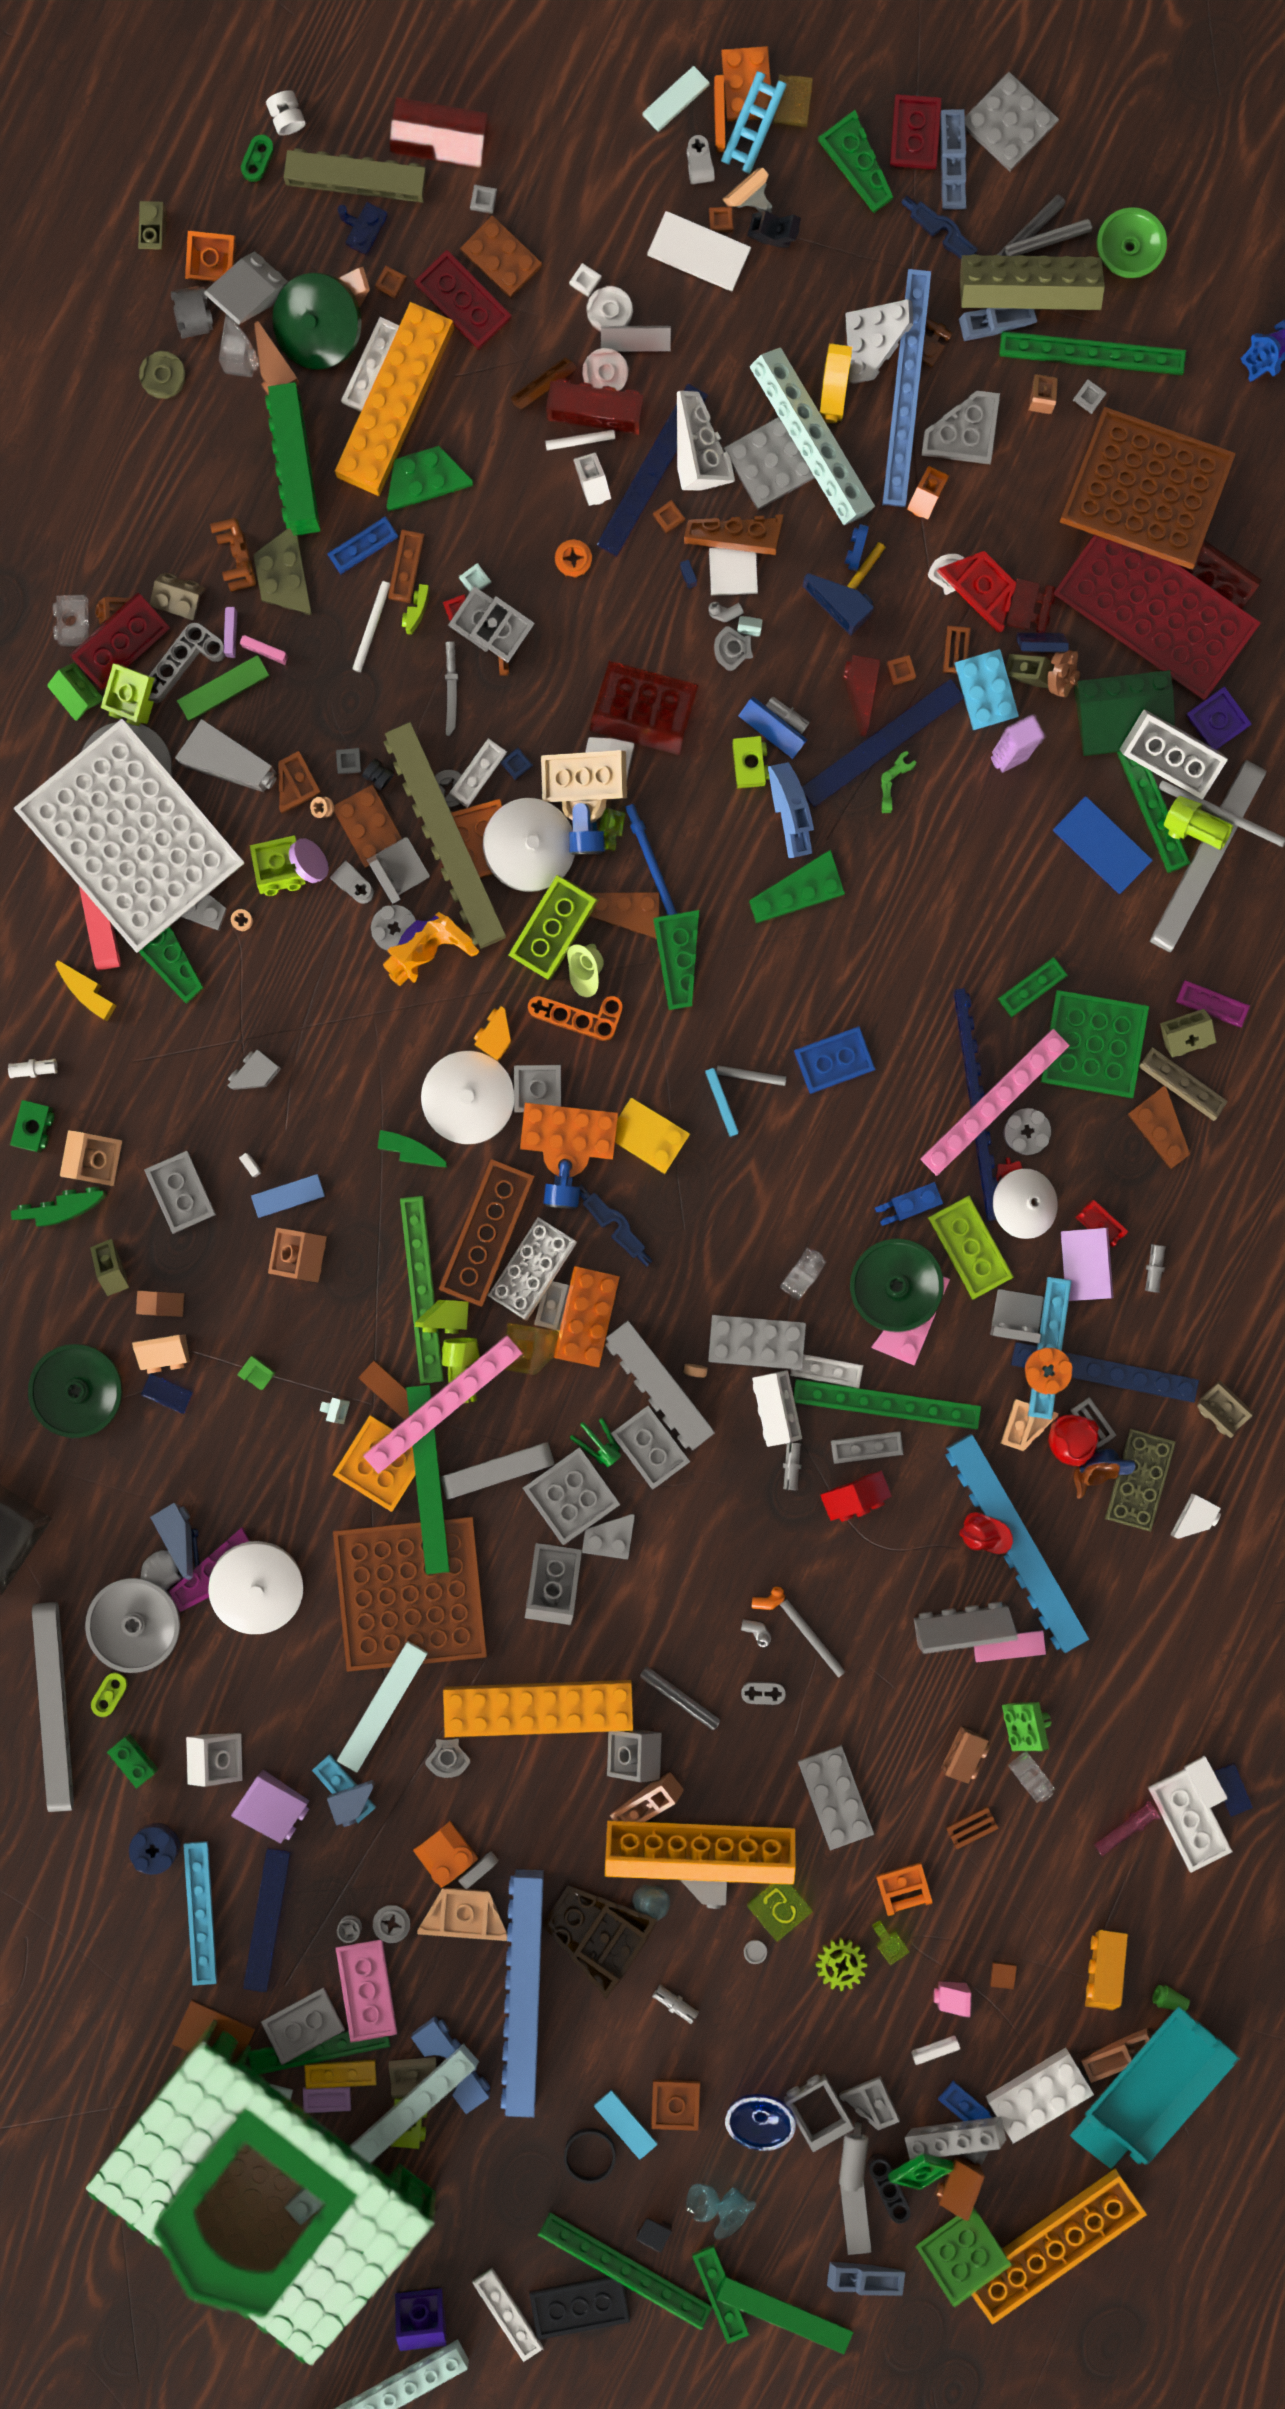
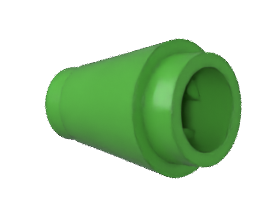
M1158 1985L1152 1999L1158 2008L1176 2010L1179 2006L1187 2011L1190 2003L1188 1998H1185V1996L1167 1985Z

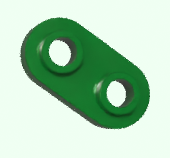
M255 136L251 140L241 163L242 174L250 182H257L263 178L274 153L273 143L268 136ZM260 147L267 148L265 152L258 151ZM251 168H257L256 173L252 174L249 171Z

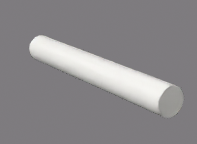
M614 430L548 440L545 441L547 450L612 440L615 439Z

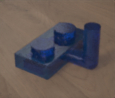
M366 202L357 219L348 214L345 205L338 206L337 210L340 220L353 227L345 242L346 245L367 256L388 213Z

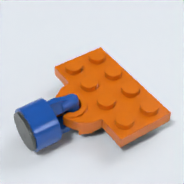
M525 1103L520 1149L543 1152L547 1168L555 1174L554 1185L545 1184L543 1204H546L545 1206L576 1209L578 1207L580 1187H571L572 1177L584 1170L588 1164L589 1157L613 1159L618 1113Z

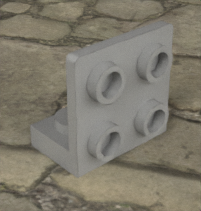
M407 837L367 859L392 904L400 900L398 895L429 878L426 868Z
M999 1289L996 1295L990 1335L1040 1343L1041 1334H1038L1044 1298L1042 1296Z

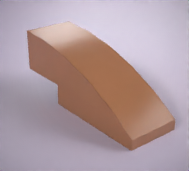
M1148 2028L1113 2042L1082 2059V2064L1090 2082L1092 2083L1123 2071L1152 2038Z

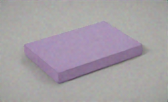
M1108 1228L1061 1231L1064 1279L1072 1280L1069 1301L1114 1298Z

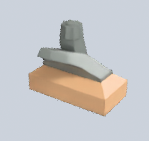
M763 167L756 169L724 197L723 201L728 207L737 206L741 208L743 206H752L759 212L768 211L772 213V205L764 195L768 173Z

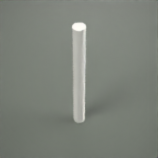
M382 581L352 668L355 671H362L391 585L388 582Z

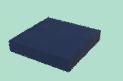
M1017 633V642L1022 651H1068L1069 642L1064 633Z

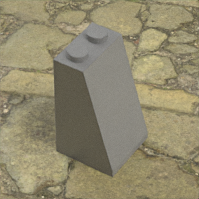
M202 719L175 757L187 769L264 792L266 788L271 789L277 779L275 777L277 773L270 764Z

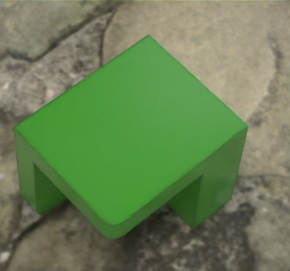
M251 1356L237 1375L263 1390L276 1372L257 1357Z

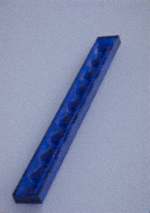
M965 988L955 989L953 993L971 1109L984 1096L983 1085L979 1086L978 1076H981L980 1063L975 1062L974 1053H978L976 1039L972 1040L971 1030H974L973 1016L968 1014V1007H971L970 994H965ZM984 1129L975 1138L986 1219L991 1221L997 1220L993 1208V1197L998 1183L996 1177L992 1178L991 1169L995 1168L993 1154L989 1155L988 1145H991L990 1132H986Z

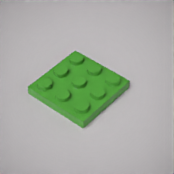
M973 2207L969 2221L956 2216L915 2246L954 2307L1012 2265L975 2207Z

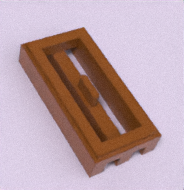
M947 626L943 673L957 674L954 663L958 662L961 632H965L963 660L968 659L971 628ZM952 631H954L956 635L953 667H949Z
M988 1807L946 1827L956 1849L999 1829ZM985 1814L987 1815V1818L959 1831L956 1834L953 1833V1830ZM988 1823H991L990 1826L960 1840L959 1842L957 1841L958 1838Z

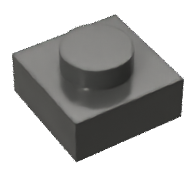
M359 748L336 750L338 774L362 773Z

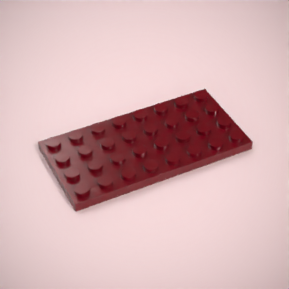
M1097 535L1092 537L1053 593L1162 671L1170 670L1173 679L1203 700H1206L1260 625L1258 620L1178 564Z

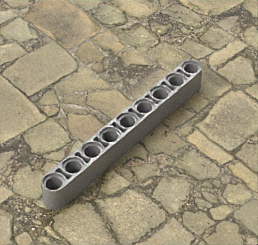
M1245 760L1220 807L1243 818L1267 770ZM1232 824L1233 830L1221 850L1201 842L1149 942L1168 952L1173 950L1238 827L1237 825Z
M58 1602L36 1603L32 1606L47 1809L48 1812L70 1811L74 1808L59 1605Z

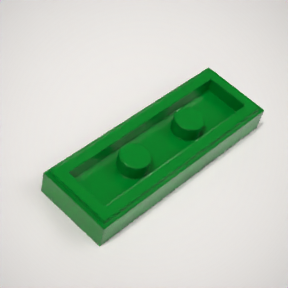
M1053 957L999 997L998 1001L1010 1017H1013L1068 975L1055 957Z

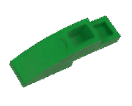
M100 1187L85 1188L86 1193H77L76 1189L62 1191L63 1195L56 1196L57 1205L54 1204V1201L40 1203L41 1207L31 1208V1204L18 1205L17 1210L11 1211L12 1220L35 1218L36 1227L58 1224L89 1211L107 1196V1191H100Z

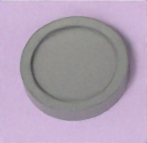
M751 1940L744 1947V1956L749 1963L759 1964L766 1959L767 1948L762 1941Z

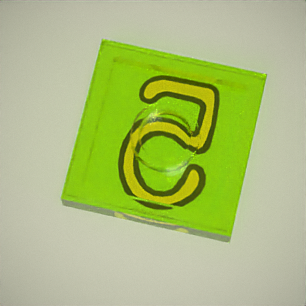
M771 1883L747 1904V1907L777 1942L813 1912L791 1884Z

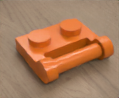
M921 1862L876 1875L887 1916L895 1915L894 1912L925 1903L929 1905L933 1903ZM918 1889L922 1890L921 1895L891 1903V1897Z

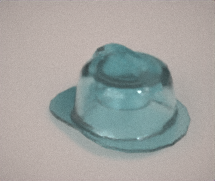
M736 2188L731 2189L723 2196L721 2202L717 2205L720 2223L714 2232L715 2238L724 2239L737 2231L749 2213L756 2207V2202L748 2201Z

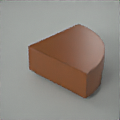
M498 656L500 676L508 675L509 662L507 663Z

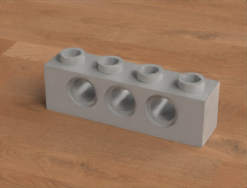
M994 2117L911 2128L905 2136L909 2159L912 2160L922 2153L940 2157L1000 2149L1006 2141L1002 2118Z

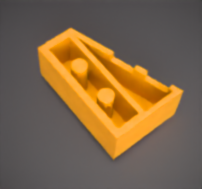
M1099 1930L1095 1936H1092L1091 1950H1093V1954L1088 1966V1973L1090 1974L1086 1988L1085 2007L1113 2011L1121 2006L1128 1934Z

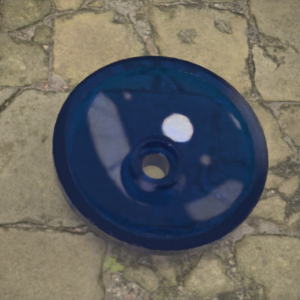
M750 2094L738 2098L729 2106L726 2112L725 2125L729 2135L742 2146L753 2150L769 2151L786 2145L792 2139L795 2133L796 2119L792 2110L783 2101L766 2094Z

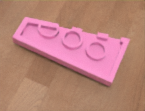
M943 1277V1278H944V1293H945V1290H946V1288H947V1285H948L950 1279H948V1278H946V1277ZM935 1314L924 1325L908 1332L894 1333L882 1331L871 1348L915 1365Z

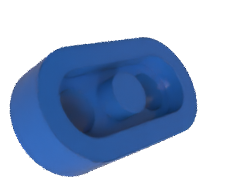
M860 524L859 528L854 527L851 541L855 542L853 551L848 550L845 564H849V570L856 572L858 570L869 526Z

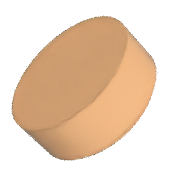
M685 1364L683 1373L688 1376L704 1378L707 1375L708 1368L696 1364Z

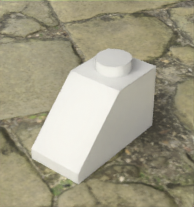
M596 452L574 459L589 506L601 504L611 499L606 477Z
M1191 1494L1170 1535L1179 1539L1210 1529L1212 1525L1215 1526L1219 1521L1221 1514L1218 1512L1221 1508L1197 1495Z

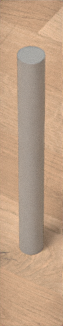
M785 1599L779 1605L838 1677L842 1676L845 1670L791 1603Z

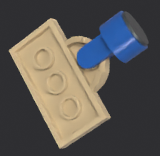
M626 751L541 756L542 800L548 803L562 802L565 816L573 820V832H569L570 853L572 855L602 854V852H605L604 831H597L596 820L602 816L606 809L607 799L627 798Z

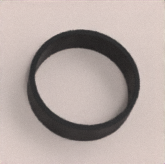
M581 2129L575 2132L566 2143L564 2150L565 2167L574 2179L582 2183L592 2184L604 2180L612 2172L615 2165L616 2151L614 2143L605 2132L599 2129ZM582 2135H598L605 2139L612 2149L613 2159L611 2165L601 2175L595 2177L579 2175L568 2163V2148L576 2138Z

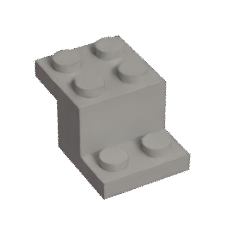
M474 586L448 626L485 652L489 649L508 663L535 623L498 597L492 599Z

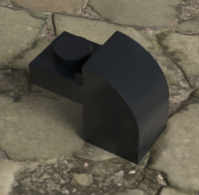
M768 211L752 214L747 236L763 244L775 247H790L791 241H795L799 234L801 218L796 215L780 218Z

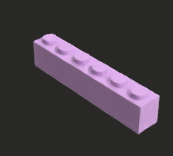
M1034 716L1007 728L992 751V762L996 769H1001L1002 773L1027 761L1044 738Z

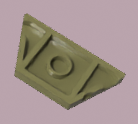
M287 529L253 554L261 600L268 604H275L282 608L293 609L307 615H312L298 536H293L291 529Z

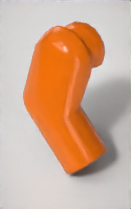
M774 1587L771 1590V1595L767 1598L753 1597L752 1609L772 1610L785 1599L783 1588Z

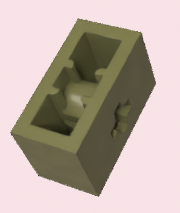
M1205 1009L1160 1023L1164 1045L1172 1057L1182 1056L1187 1052L1206 1048L1216 1043L1212 1019Z

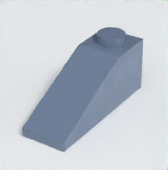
M173 1503L150 1518L183 1578L190 1580L193 1578L191 1524L188 1521L191 1517L184 1506L181 1507Z

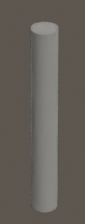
M717 1065V1075L785 1086L786 1083L785 1076Z

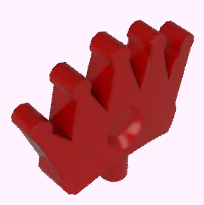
M1010 1157L1006 1158V1164L998 1163L995 1180L999 1181L1000 1175L1003 1178L1014 1170L1023 1169L1021 1162L1011 1163Z

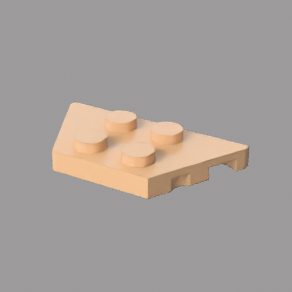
M443 1887L417 1931V1934L507 1941L506 1929L493 1897L488 1890Z

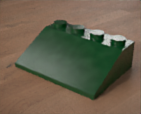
M1170 670L1081 680L1076 683L1074 692L1083 756L1120 752V747L1144 709L1175 726L1174 695Z

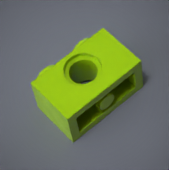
M761 736L733 739L737 789L765 786V779H769L768 765H764L763 756H767L766 742H761ZM754 757L758 764L756 767L750 768L746 766L745 759Z

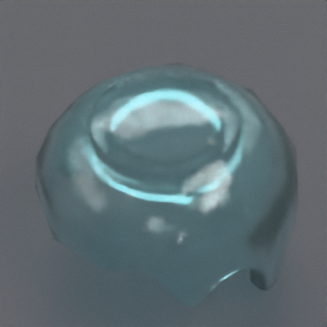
M643 1885L635 1891L632 1904L635 1911L660 1920L667 1915L670 1900L664 1889L658 1886Z
M693 2184L686 2197V2208L695 2215L693 2219L700 2222L711 2221L719 2210V2196L712 2186Z

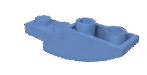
M789 762L767 766L775 813L781 812L788 858L812 854L809 831L814 830L812 817L804 791Z

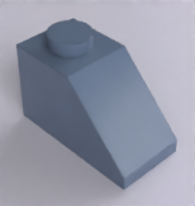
M374 1780L328 1796L327 1801L336 1826L343 1824V1827L357 1822L356 1819L359 1818L375 1785Z

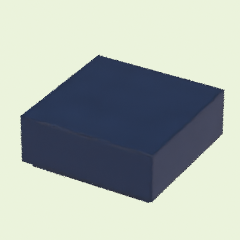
M689 560L681 562L680 570L687 587L690 589L697 586V579Z
M519 748L515 749L500 762L515 781L533 767V764Z

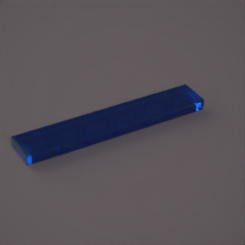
M271 1848L266 1850L243 1989L267 1992L291 1853L289 1851Z

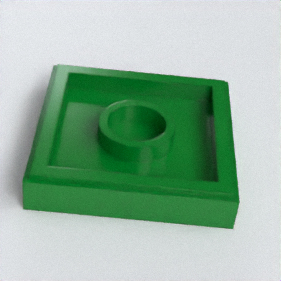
M922 2153L890 2172L888 2176L892 2183L921 2190L953 2171L954 2165L950 2160Z

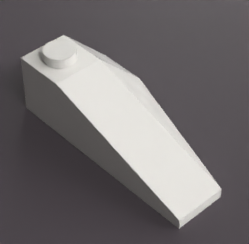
M693 391L677 392V464L682 490L701 491L732 483L735 481L731 459L728 452L723 451L718 441L721 438L718 432H714L709 422L711 417L699 392Z

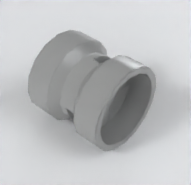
M354 1915L343 1917L337 1927L339 1939L346 1943L354 1942L362 1930L360 1919Z

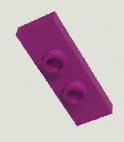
M1186 980L1183 981L1175 1002L1196 1011L1205 1009L1209 1016L1239 1028L1243 1026L1250 1007L1248 1004Z

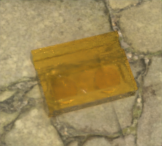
M779 74V81L787 85L775 112L774 123L780 122L786 125L807 127L813 78L791 75L788 77Z

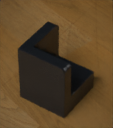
M646 2218L641 2229H638L636 2232V2240L661 2253L672 2233V2225L665 2221L659 2224L650 2218Z

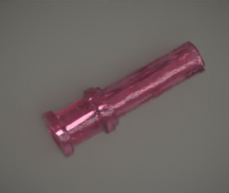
M1149 1800L1136 1813H1130V1816H1128L1130 1819L1097 1843H1094V1846L1102 1856L1136 1831H1144L1145 1826L1153 1820L1161 1818Z

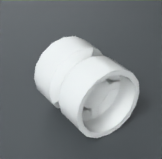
M282 91L268 98L266 104L270 115L275 117L273 123L279 135L284 136L295 133L305 126L306 122L301 110L297 109L299 104L293 91Z

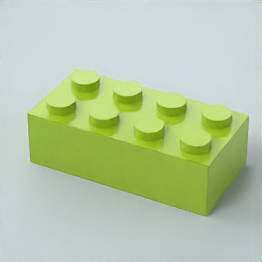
M556 875L510 951L509 956L547 980L552 979L599 899L564 877Z

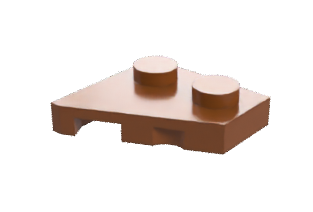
M299 751L278 761L279 810L281 814L321 794Z

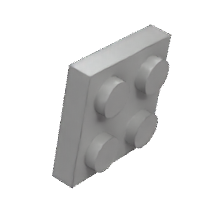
M561 1065L514 1066L515 1113H524L525 1103L561 1107Z

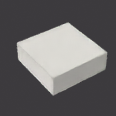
M582 263L569 283L589 297L602 276Z
M245 1153L239 1157L252 1177H257L262 1173L250 1154Z

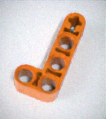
M541 996L533 997L528 1003V1010L532 1017L602 1041L613 1038L623 1009L622 1002L615 996L604 999L598 1015ZM611 1001L619 1005L618 1011L613 1014L608 1013L605 1009L607 1003ZM538 1002H542V1007L549 1009V1005H553L550 1010V1018L546 1017V1011L540 1010L539 1013H535V1009L532 1007L533 1004L537 1005ZM564 1009L567 1012L566 1019L563 1021L556 1020L554 1018L555 1011ZM585 1016L589 1019V1025L586 1028H579L576 1025V1020L579 1017ZM604 1023L610 1025L612 1029L611 1033L606 1036H602L598 1032L599 1026Z

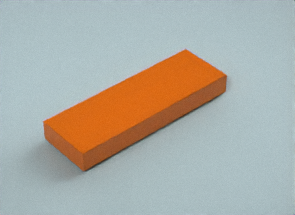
M716 75L714 77L715 151L724 152V75Z

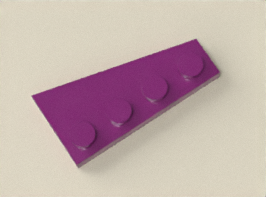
M243 1527L193 1570L192 1579H182L169 1591L179 1612L209 1597V1580L216 1562L229 1549L239 1544L250 1542Z

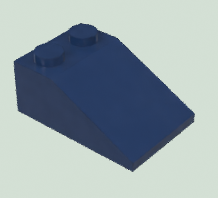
M809 573L804 577L802 587L850 636L871 617L874 609L872 606L873 601L867 594H861L858 590Z

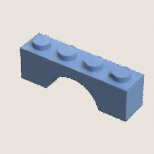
M436 2016L416 2029L411 2036L425 2057L439 2055L448 2058L461 2046L456 2038L452 2040L447 2033L449 2028L442 2019L439 2021ZM477 2068L455 2086L452 2096L465 2114L487 2100L490 2095L489 2089L491 2087L484 2077L480 2078L475 2072Z

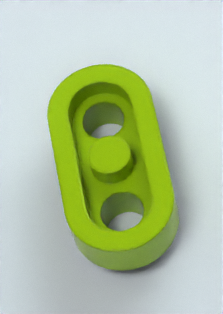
M110 1673L102 1682L91 1702V1709L95 1715L106 1717L115 1710L128 1686V1681L122 1673ZM113 1680L120 1682L119 1688L113 1687ZM101 1700L108 1702L107 1708L101 1707Z

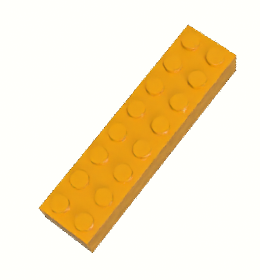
M410 302L335 469L337 478L380 496L394 465V459L397 458L454 331L453 320Z
M631 1680L449 1686L443 1689L445 1737L633 1731Z
M607 1821L605 1876L794 1884L795 1829Z
M1115 2168L1002 2248L1012 2265L974 2292L972 2296L993 2325L1147 2214Z

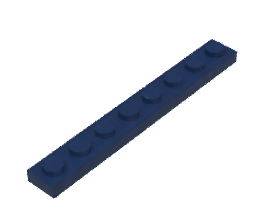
M1015 1342L1010 1365L1025 1368L1028 1357L1037 1350V1346ZM1063 1352L1072 1364V1378L1195 1403L1199 1383L1197 1379Z

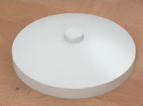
M521 798L511 801L498 809L487 823L483 835V853L486 863L494 876L512 889L524 892H536L547 889L556 875L564 877L573 863L575 855H572L569 851V832H573V829L565 815L546 801L535 798Z
M475 1051L456 1052L439 1060L427 1074L421 1093L422 1108L431 1127L444 1138L460 1144L481 1143L497 1135L508 1123L514 1108V1088L506 1070L492 1057Z
M261 1541L246 1542L229 1549L216 1562L209 1580V1598L217 1616L232 1629L247 1634H264L285 1625L297 1612L303 1595V1579L296 1561L282 1548Z

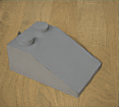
M254 251L241 258L214 282L204 294L239 325L275 305L280 291L288 281L271 267L262 256Z
M535 1544L525 1610L526 1619L571 1625L574 1615L582 1550Z

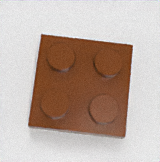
M653 2079L651 2129L698 2131L700 2081Z

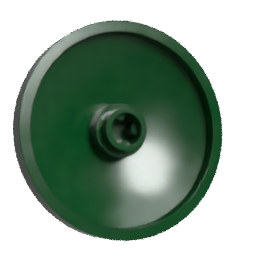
M308 273L292 279L280 291L273 309V329L277 342L283 352L300 366L309 369L334 367L351 355L359 341L362 321L358 302L351 290L334 276L325 273Z
M889 1239L874 1244L859 1257L851 1274L850 1292L855 1308L872 1326L887 1332H908L924 1325L934 1316L943 1298L944 1278L937 1260L926 1248L906 1239Z
M70 1344L51 1350L35 1365L28 1383V1399L33 1414L46 1429L63 1437L81 1438L101 1431L114 1419L122 1402L123 1385L116 1365L102 1351L88 1345Z

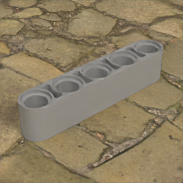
M546 1442L441 1476L440 1481L447 1500L555 1465L549 1443Z

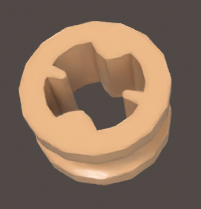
M316 797L311 802V813L316 818H328L333 814L334 804L328 797Z
M238 909L232 914L231 923L237 930L246 931L252 926L253 918L248 911ZM240 914H244V917L248 919L247 924L244 923V926H240L236 922V917L240 918Z

